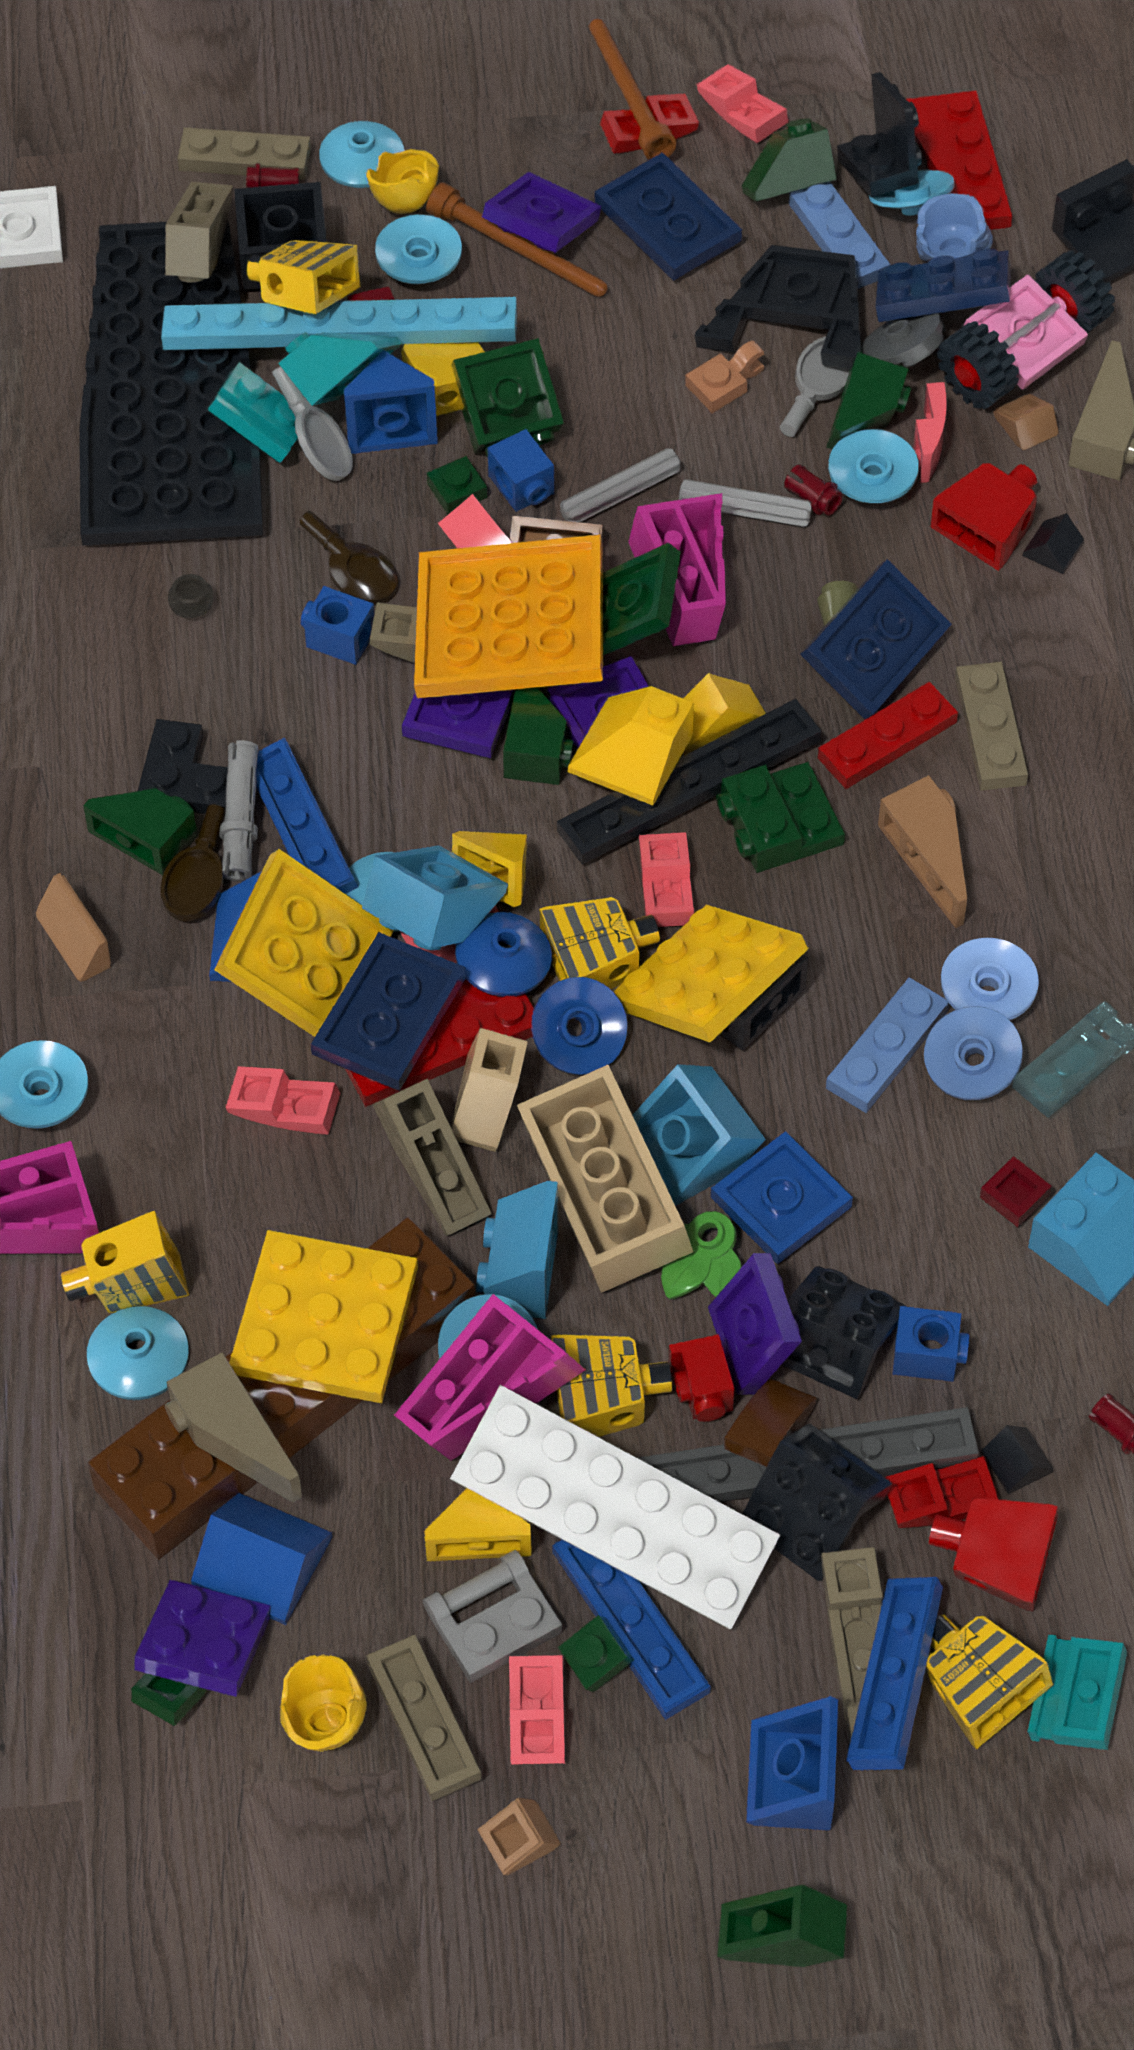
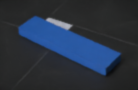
M285 737L259 750L256 766V787L289 856L345 894L358 888L359 886Z
M564 1540L552 1545V1553L595 1617L600 1615L608 1620L634 1658V1661L628 1666L665 1720L710 1694L711 1686L638 1580Z
M937 1577L887 1580L846 1759L853 1770L904 1769L943 1586Z

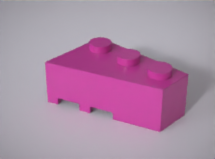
M722 493L637 506L628 541L634 557L636 558L666 543H670L681 552L669 627L665 628L673 646L714 640L719 630L726 605L724 559H722V541L724 537L723 526H721Z
M68 1141L0 1161V1254L83 1253L82 1242L86 1238L98 1234L99 1231L72 1142Z
M492 1294L394 1416L431 1447L452 1461L465 1452L500 1385L536 1404L586 1369L497 1296Z

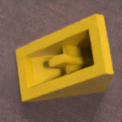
M708 673L683 698L694 702L693 736L683 754L686 755L766 714L748 684Z
M468 831L452 833V853L508 883L507 891L500 901L513 907L521 905L526 879L527 834Z
M466 1488L425 1529L427 1562L501 1558L513 1550H517L521 1557L531 1556L530 1524L514 1513Z

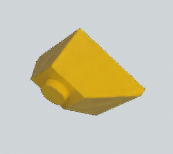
M652 686L608 697L568 765V773L647 804L654 805L693 736L694 702Z

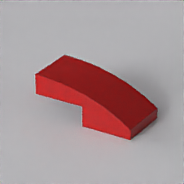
M685 93L646 96L645 101L655 120L667 125L675 139L697 130L699 122ZM631 109L604 111L600 125L613 154L642 150L639 145L641 128Z
M984 1456L939 1470H935L933 1463L884 1477L892 1483L887 1495L898 1528L930 1526L933 1524L936 1514L964 1520L967 1517L972 1498L998 1499Z

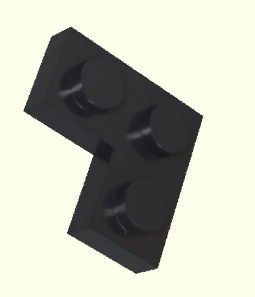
M156 719L138 791L156 788L170 797L178 796L191 806L194 813L206 814L207 807L211 804L219 805L226 810L228 767L197 763L204 736L201 724Z

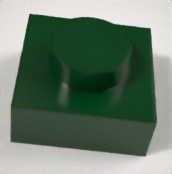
M467 456L426 473L427 485L447 515L472 494L478 501L487 498V486Z
M597 1615L558 1647L584 1688L593 1693L634 1661V1658L608 1620L600 1615Z
M145 1673L131 1688V1702L175 1727L207 1692V1689Z

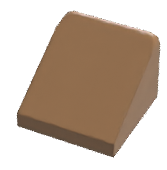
M1031 394L1002 405L993 411L996 420L1022 450L1055 437L1059 431L1053 405Z
M515 1799L477 1829L503 1875H509L561 1845L538 1803L530 1799Z

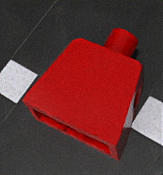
M983 463L933 499L930 527L997 571H1000L1033 522L1037 495L1032 488L1037 484V477L1028 466L1018 464L1009 474H1006L991 463Z
M972 1498L966 1521L938 1514L935 1515L928 1544L957 1552L953 1571L954 1576L959 1580L1022 1609L1033 1612L1058 1519V1506L1043 1503Z

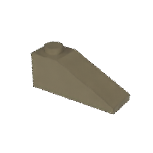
M191 182L166 223V275L178 276L179 280L184 282H200L204 278H210L218 262L233 197V185Z
M1112 340L1073 435L1068 466L1120 481L1126 464L1134 465V401L1121 343Z
M428 1079L372 1104L394 1151L445 1236L492 1214Z
M223 1353L167 1381L170 1402L164 1406L173 1426L178 1432L186 1429L196 1446L292 1503L302 1498L297 1471Z

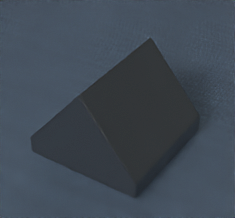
M1065 513L1043 521L1023 551V556L1064 574L1083 545L1084 538L1068 514Z
M1007 1425L982 1449L983 1456L1007 1494L1053 1473L1052 1466L1026 1427Z

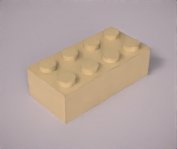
M609 1065L517 1105L549 1180L558 1182V1200L601 1293L693 1253L683 1221Z

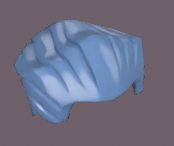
M966 194L934 196L928 199L918 212V227L916 230L917 251L920 259L923 261H930L939 256H952L954 259L968 257L979 250L990 249L992 246V232L986 224L982 207L973 196Z

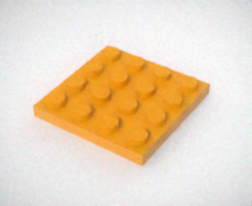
M601 535L419 552L414 688L417 699L603 681V545Z

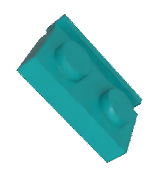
M239 362L207 410L281 463L298 438L295 430L296 417L292 409H289V404L283 394Z
M1048 1634L1043 1659L1047 1662L1053 1686L1033 1703L1027 1731L1032 1741L1040 1742V1739L1054 1740L1055 1744L1108 1750L1127 1657L1124 1643L1071 1637V1640L1057 1639L1056 1635Z

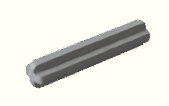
M666 448L560 503L561 515L565 521L581 522L680 471V459L671 448Z
M689 479L683 480L679 492V500L722 493L723 504L721 513L801 527L808 526L812 513V503L809 500Z

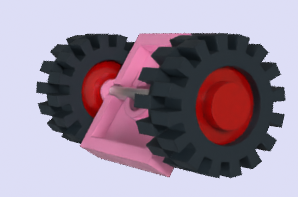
M1069 250L1038 271L1035 275L1037 279L1033 280L1029 275H1026L1011 286L1010 302L986 305L966 319L961 329L940 343L938 347L940 350L937 352V358L942 360L938 363L939 368L947 373L944 376L947 384L952 382L955 386L952 391L956 395L963 394V401L967 404L972 402L974 408L979 409L982 407L986 409L1014 389L1015 385H1018L1022 390L1081 347L1088 337V332L1109 318L1110 314L1114 312L1115 307L1111 304L1115 302V297L1108 293L1112 289L1110 282L1104 283L1102 277L1105 276L1104 272L1101 269L1099 271L1094 269L1096 263L1091 258L1085 262V254L1080 252L1075 254L1074 250Z

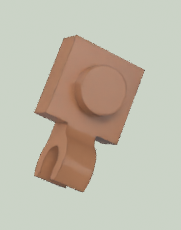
M752 340L742 345L730 361L720 353L685 375L686 387L711 413H714L747 392L746 379L752 378L764 370V365L758 360V358L764 355V351Z

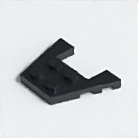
M771 245L740 280L741 287L731 299H724L715 309L716 316L707 326L702 324L694 335L697 348L734 353L747 319L806 326L816 329H829L820 352L822 365L851 368L857 353H861L855 255Z

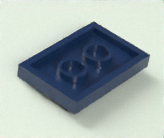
M663 152L595 191V203L601 206V210L673 281L742 241V229Z
M982 249L968 257L954 259L952 256H939L924 264L911 266L909 263L901 262L892 264L885 270H880L878 272L875 305L878 322L1010 302L1011 264L1008 250L998 252L996 249Z
M887 559L873 571L800 655L864 719H867L879 709L952 624Z
M378 932L311 1043L312 1055L400 1091L465 981L466 967Z

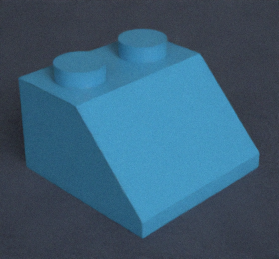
M440 845L376 855L362 909L379 918V923L382 926L392 930H400L414 938L413 942L415 945L427 950H440L442 946L464 942L506 893L508 883Z
M677 1064L632 1115L675 1206L721 1181L746 1162L766 1140L713 1067Z
M1095 1152L1034 1217L1028 1248L1107 1306L1134 1278V1179Z
M545 1181L498 1199L496 1217L486 1218L483 1248H490L488 1263L479 1262L476 1292L484 1293V1295L494 1294L507 1297L520 1304L533 1318L546 1319L559 1232L558 1182Z

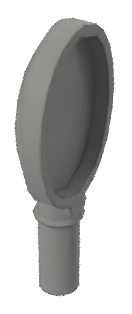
M826 337L815 340L808 345L798 359L795 381L801 394L795 398L794 405L780 425L781 432L786 436H795L809 412L814 409L816 401L829 400L844 390L850 368L822 365L820 352Z
M281 366L272 371V374L289 404V409H292L296 417L295 430L305 456L313 467L327 479L334 481L343 479L351 472L353 466L351 450L345 435L330 415L318 407L311 406Z

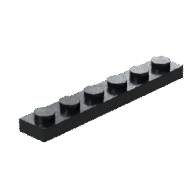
M795 698L680 757L654 805L614 791L558 820L557 832L583 865L720 794L723 778L766 765L767 769L821 742V729Z

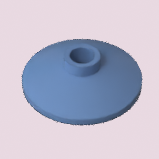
M980 1006L960 1008L945 1015L931 1029L924 1047V1061L932 1081L946 1094L963 1100L986 1099L1003 1091L1016 1077L1023 1058L1021 1038L1013 1023L998 1011ZM978 1053L984 1056L983 1062L979 1065L971 1066L966 1062L972 1054Z

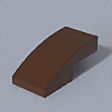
M770 1378L754 1394L724 1438V1449L767 1467L780 1441L803 1427L816 1405L817 1398Z

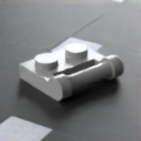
M517 1550L502 1556L500 1564L445 1594L440 1595L438 1592H435L423 1599L424 1607L431 1621L470 1683L507 1664L509 1656H521L562 1633L561 1622L531 1577L523 1558ZM509 1582H512L518 1591L458 1625L451 1616L452 1613Z

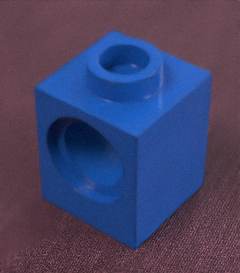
M526 429L487 447L488 476L515 512L530 505H537L554 494V465Z
M323 586L315 601L310 600L306 604L301 616V626L305 630L306 647L356 665L370 642L374 620V604Z
M900 1306L892 1375L953 1382L956 1363L966 1364L969 1333L960 1332L962 1313ZM934 1340L943 1347L930 1349L923 1346L921 1342Z

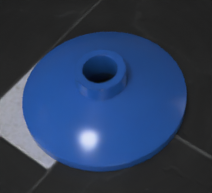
M494 912L488 913L464 942L456 944L455 958L457 964L466 967V980L477 989L495 996H518L532 991L544 981L550 970L552 950L544 932L529 919L513 913ZM499 944H508L512 947L503 948Z
M572 977L553 984L538 999L532 1015V1036L539 1053L554 1068L568 1074L586 1075L601 1067L610 1065L617 1058L626 1040L627 1018L622 1003L609 987L591 978ZM572 1018L577 1019L581 1023L582 1031L579 1036H573L568 1031L567 1025Z

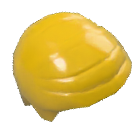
M413 149L397 153L384 151L378 158L376 171L367 169L366 177L373 196L379 204L395 214H408L422 208L424 203L428 201L437 183L439 165L433 155L427 151Z
M312 1655L295 1663L284 1678L280 1705V1721L287 1735L296 1744L306 1749L322 1752L343 1746L357 1734L365 1717L366 1697L356 1674L343 1659L332 1655Z

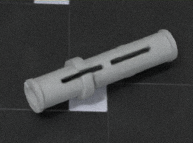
M238 740L236 744L231 742L228 745L225 822L220 825V838L223 840L224 846L222 872L224 879L230 881H244V878L252 877L253 842L258 837V827L254 825V806L259 748L255 743L246 740Z

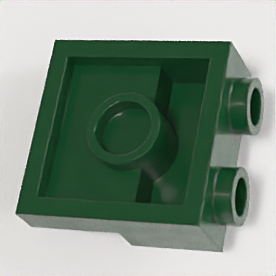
M539 338L453 360L451 365L464 406L462 414L474 453L485 451L488 458L487 447L525 429L538 445L549 443L555 439L553 433L558 432L564 422Z
M809 762L771 774L766 765L722 779L721 793L716 795L719 812L724 821L731 820L736 830L734 832V839L737 849L742 858L749 857L756 873L844 845L845 833Z

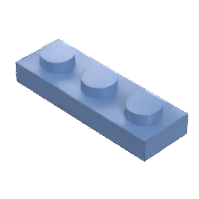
M831 182L815 184L790 192V207L822 251L855 255L858 289L877 282L878 272L885 270L890 264Z
M909 977L827 1077L826 1089L867 1113L926 1040L934 1025L947 1014L949 1008L948 1001Z

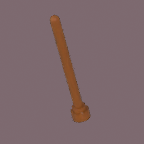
M593 19L589 24V30L641 128L639 145L645 157L650 160L662 152L669 157L676 148V140L670 128L655 120L604 21Z
M441 182L430 194L426 211L432 216L444 221L447 219L450 221L457 219L596 297H602L606 294L607 284L603 280L551 251L538 248L534 242L501 230L496 224L482 218L483 214L464 204L465 200L460 196L459 190Z

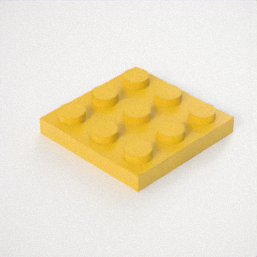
M278 849L270 854L214 970L315 1037L378 932L391 937L394 930L382 926L379 923V918L363 910L361 904Z
M706 904L702 909L692 914L689 921L670 939L661 943L657 951L637 970L629 973L625 977L624 982L613 992L622 1003L625 1013L711 1042L808 950L802 934Z
M267 1230L229 1364L237 1376L382 1404L418 1270L417 1258Z

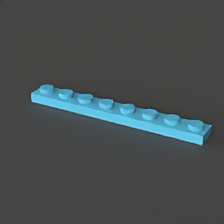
M516 297L337 301L317 314L269 303L165 306L161 339L164 350L287 347L290 342L304 332L309 336L323 332L398 337L403 344L516 341L517 301Z

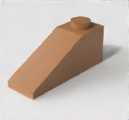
M928 775L881 799L878 827L953 926L958 928L964 925L967 892L955 814L956 807L950 794L945 789H939Z

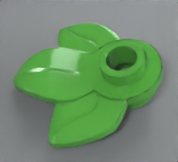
M709 1211L696 1216L690 1224H684L693 1253L663 1266L661 1275L662 1286L665 1295L670 1300L688 1294L699 1288L703 1283L714 1297H717L742 1267L741 1261L733 1251L736 1242V1229L726 1215L720 1212ZM709 1228L718 1229V1234L714 1240L709 1242L702 1240V1235Z

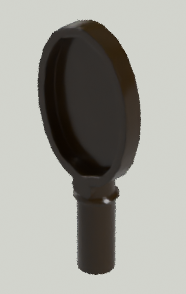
M308 511L303 514L299 521L300 525L323 546L324 550L331 553L329 560L330 575L334 584L341 592L371 602L374 606H376L377 602L387 603L393 599L398 589L397 572L384 554L366 544L358 542L346 543L340 538L339 533H335L315 513Z
M211 804L207 807L199 837L195 840L196 846L188 847L179 852L170 861L162 876L160 891L165 910L171 917L179 921L187 922L204 916L213 908L222 892L224 884L222 864L214 850L217 849L216 843L220 833V825L223 823L226 810L216 804Z

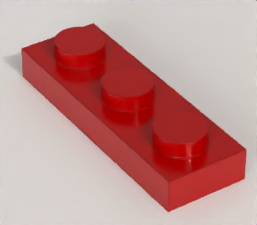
M929 681L818 747V759L845 789H848L956 724L958 711Z

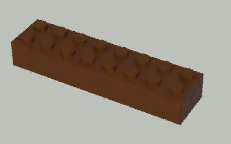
M409 1217L367 1248L417 1258L418 1270L388 1381L438 1342L441 1327L450 1312L463 1301L475 1297L474 1283ZM232 1352L226 1356L228 1362H230ZM237 1376L288 1458L292 1457L363 1401L361 1399ZM170 1399L88 1461L94 1489L158 1560L209 1521L211 1514L238 1493L243 1495L258 1483L196 1446L186 1429L178 1432L173 1426L164 1406L170 1402Z

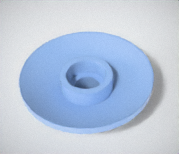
M978 938L959 945L946 958L941 972L943 994L955 1010L971 1006L986 1007L998 1011L1009 1020L1020 1016L1031 1006L1036 997L1039 984L1036 966L1029 955L1015 944L997 938ZM991 986L995 991H986L981 989V987Z

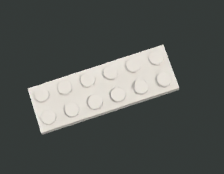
M502 1385L499 1386L450 1480L728 1629H732L780 1537L778 1533Z

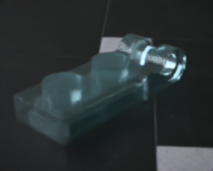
M1102 1002L1018 1073L1013 1080L1012 1087L1049 1118L1118 1057L1129 1053L1134 1048V1024L1122 1022L1117 1017L1118 1011L1108 1002ZM1104 1031V1032H1105L1106 1034H1108L1111 1038H1109L1108 1040H1105V1039H1104L1100 1034H1098V1033H1101V1032Z

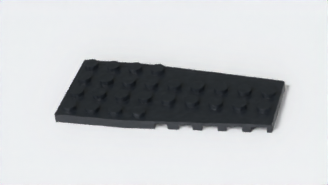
M228 219L217 265L210 278H204L200 282H184L179 280L178 276L166 275L167 221L99 226V250L96 252L95 261L96 281L92 292L93 312L89 323L90 343L85 365L87 375L86 385H83L79 427L80 535L82 546L263 535L260 448L207 410L239 362L251 370L248 348L164 350L161 339L165 306L241 304Z

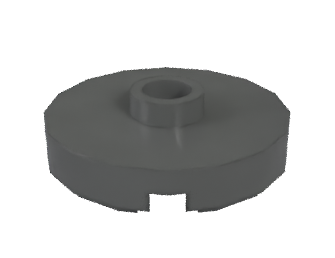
M938 313L890 320L874 330L861 345V353L893 364L902 362L904 367L912 366L928 357L939 347L944 339L942 332L946 331V328Z

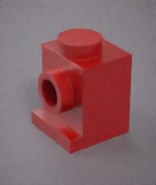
M719 1334L669 1345L668 1362L671 1377L674 1376L677 1397L680 1403H689L693 1420L697 1419L701 1422L713 1421L722 1417L726 1412L733 1411L734 1386Z

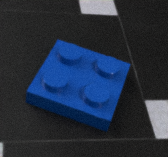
M786 1131L711 1187V1198L765 1253H771L776 1264H779L852 1207L853 1197Z

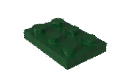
M666 543L603 572V656L669 627L681 554L670 543Z

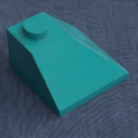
M304 332L287 345L285 349L289 354L278 364L311 406L338 400L344 395V389L383 350L392 354L403 343L398 337L327 332L309 336Z

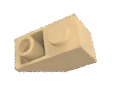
M482 1028L479 1029L468 1051L451 1123V1129L458 1142L496 1152L518 1086L528 1041Z

